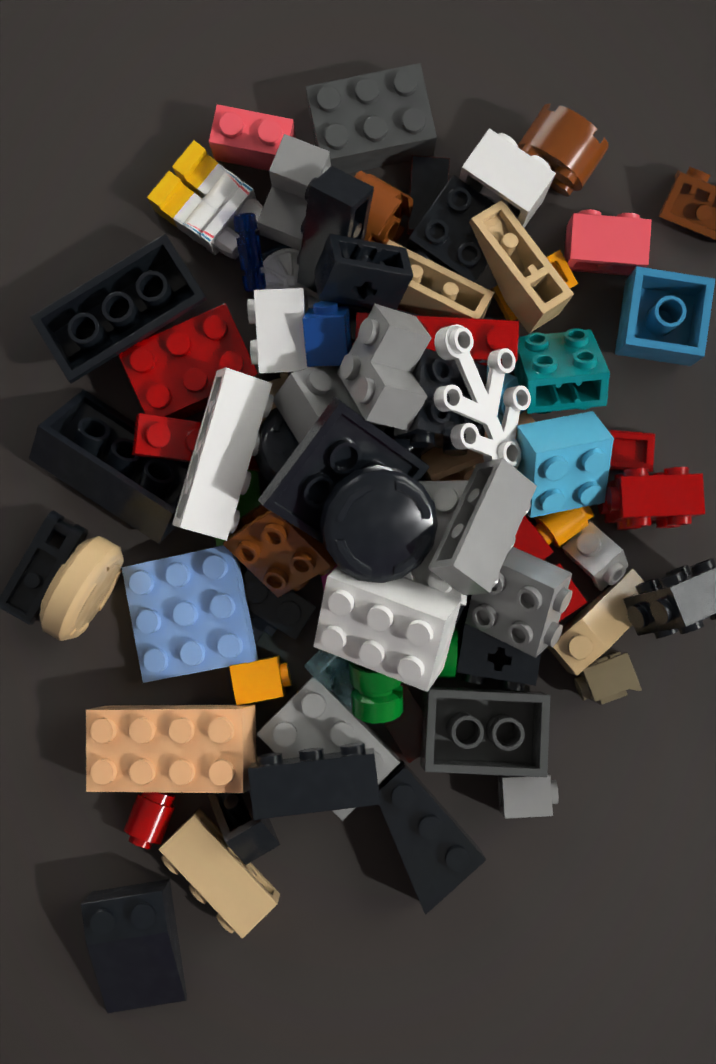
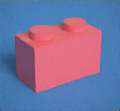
M217 104L209 138L214 160L269 171L283 135L286 134L296 138L294 120Z
M592 209L573 213L566 226L564 258L571 271L629 276L637 266L647 268L649 265L652 219L640 218L635 213L606 216L601 215L600 211Z

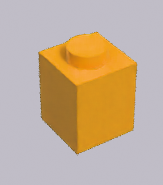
M279 655L258 659L250 663L229 666L236 706L284 697L286 695L285 687L292 686L288 663H281Z

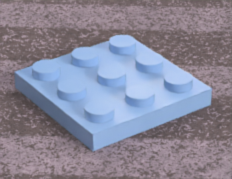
M224 545L121 567L143 683L258 660L240 561Z

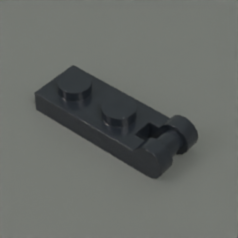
M54 510L45 518L0 596V609L28 625H33L39 616L41 602L57 571L75 552V548L85 540L88 530L81 525L75 524L73 526L64 521L65 517ZM55 534L65 539L60 549L50 544Z

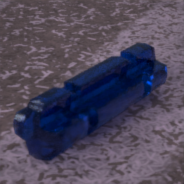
M254 213L237 214L234 216L233 221L235 232H239V238H236L241 270H245V276H242L244 289L246 292L266 289L265 273H261V268L264 266L259 235H255V230L258 229L256 215Z

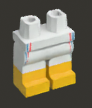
M193 140L172 166L176 175L168 171L147 196V199L157 214L196 242L205 246L213 255L221 252L235 260L246 245L245 239L235 231L242 222L254 231H258L257 221L263 206L257 201L252 187L245 182L243 183L235 174L225 169L207 154L205 148Z

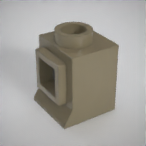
M620 651L596 659L578 675L579 677L574 679L575 687L582 701L590 699L601 705L628 695L626 692L628 689L642 691L627 652L621 654Z

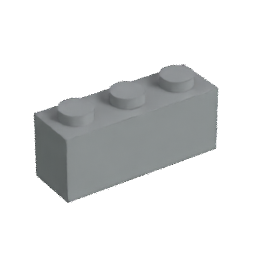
M503 458L476 464L428 569L463 595L490 593L500 578V569L507 553L515 544V535L523 517L531 507L530 501L537 486Z

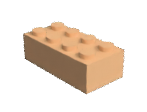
M108 705L86 710V792L244 793L250 790L248 768L251 763L256 762V705Z

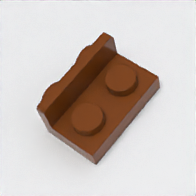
M690 166L686 173L677 170L674 176L676 179L658 216L716 240V185L708 183L711 175Z

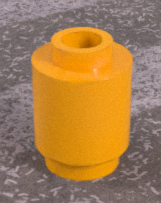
M590 506L538 516L534 517L537 523L534 527L548 545L552 543L555 547L559 548L589 525L588 520L594 517Z

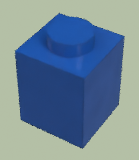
M330 301L314 303L313 308H308L302 318L307 367L339 366L345 355L349 354L352 348L349 306L338 307V303Z

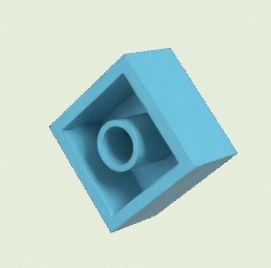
M593 411L517 425L516 440L521 449V461L517 470L537 486L530 501L531 507L527 513L530 518L605 503L614 437Z

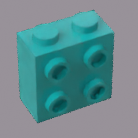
M573 328L566 332L548 334L534 332L527 336H519L518 359L513 371L518 379L519 386H525L531 395L530 405L526 409L527 414H547L552 411L586 410L592 407L607 406L610 371L591 329Z

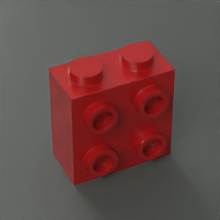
M689 467L665 468L664 472L654 473L653 475H649V471L646 468L624 470V474L614 475L615 480L607 483L605 503L598 504L599 513L605 514V523H617V530L641 529V527L651 526V522L656 521V528H677L680 525H691L693 517L705 515L703 473L689 474Z

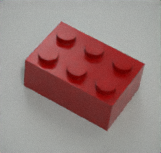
M226 303L144 339L119 354L144 413L149 415L185 419L205 410L216 372L226 367L260 379L255 366L251 363V357Z

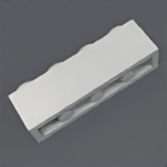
M227 367L217 370L172 522L173 526L226 541L229 533L233 534L240 518V511L236 510L240 494L244 495L250 484L251 472L247 470L251 456H256L260 443L259 429L262 418H266L269 415L273 405L274 396L270 394L273 383Z

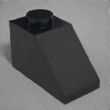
M250 790L244 793H207L225 843L245 865L280 845L269 818L253 819Z

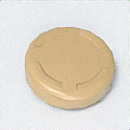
M97 536L85 540L75 548V552L57 571L41 602L39 616L42 630L59 641L78 637L88 628L89 623L97 612L101 611L120 577L121 567L124 562L121 547L104 537Z

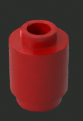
M161 792L138 793L124 828V832L130 835L128 840L130 843L145 849H151L152 844L162 843L175 810V806L172 805L175 795Z

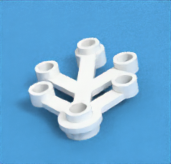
M459 324L440 328L434 339L436 352L444 360H455L472 400L463 397L460 388L451 384L436 389L434 404L442 412L452 411L482 424L488 438L480 436L477 427L472 423L458 424L452 428L450 434L453 446L459 450L470 449L482 454L484 462L503 458L517 469L521 461V449L515 437L520 411L527 409L531 402L529 390L522 385L507 388L503 395L505 411L502 425L497 417L505 373H510L515 368L516 361L513 352L508 348L490 352L487 360L489 372L485 388L470 354L474 343L470 330ZM447 393H448V395H449V397H450V402H449V403H448V401H447Z

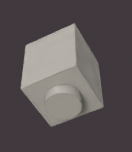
M547 773V777L497 775L499 810L505 819L553 816L552 804H558L559 794L556 780H551L549 773Z

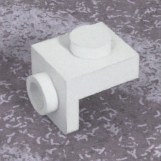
M590 521L589 525L562 546V549L575 564L591 577L594 586L602 591L608 585L616 584L624 576L628 562L623 549Z

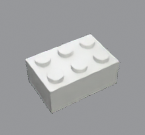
M337 566L327 576L313 647L428 692L444 669L462 599L404 577L385 583L359 581Z

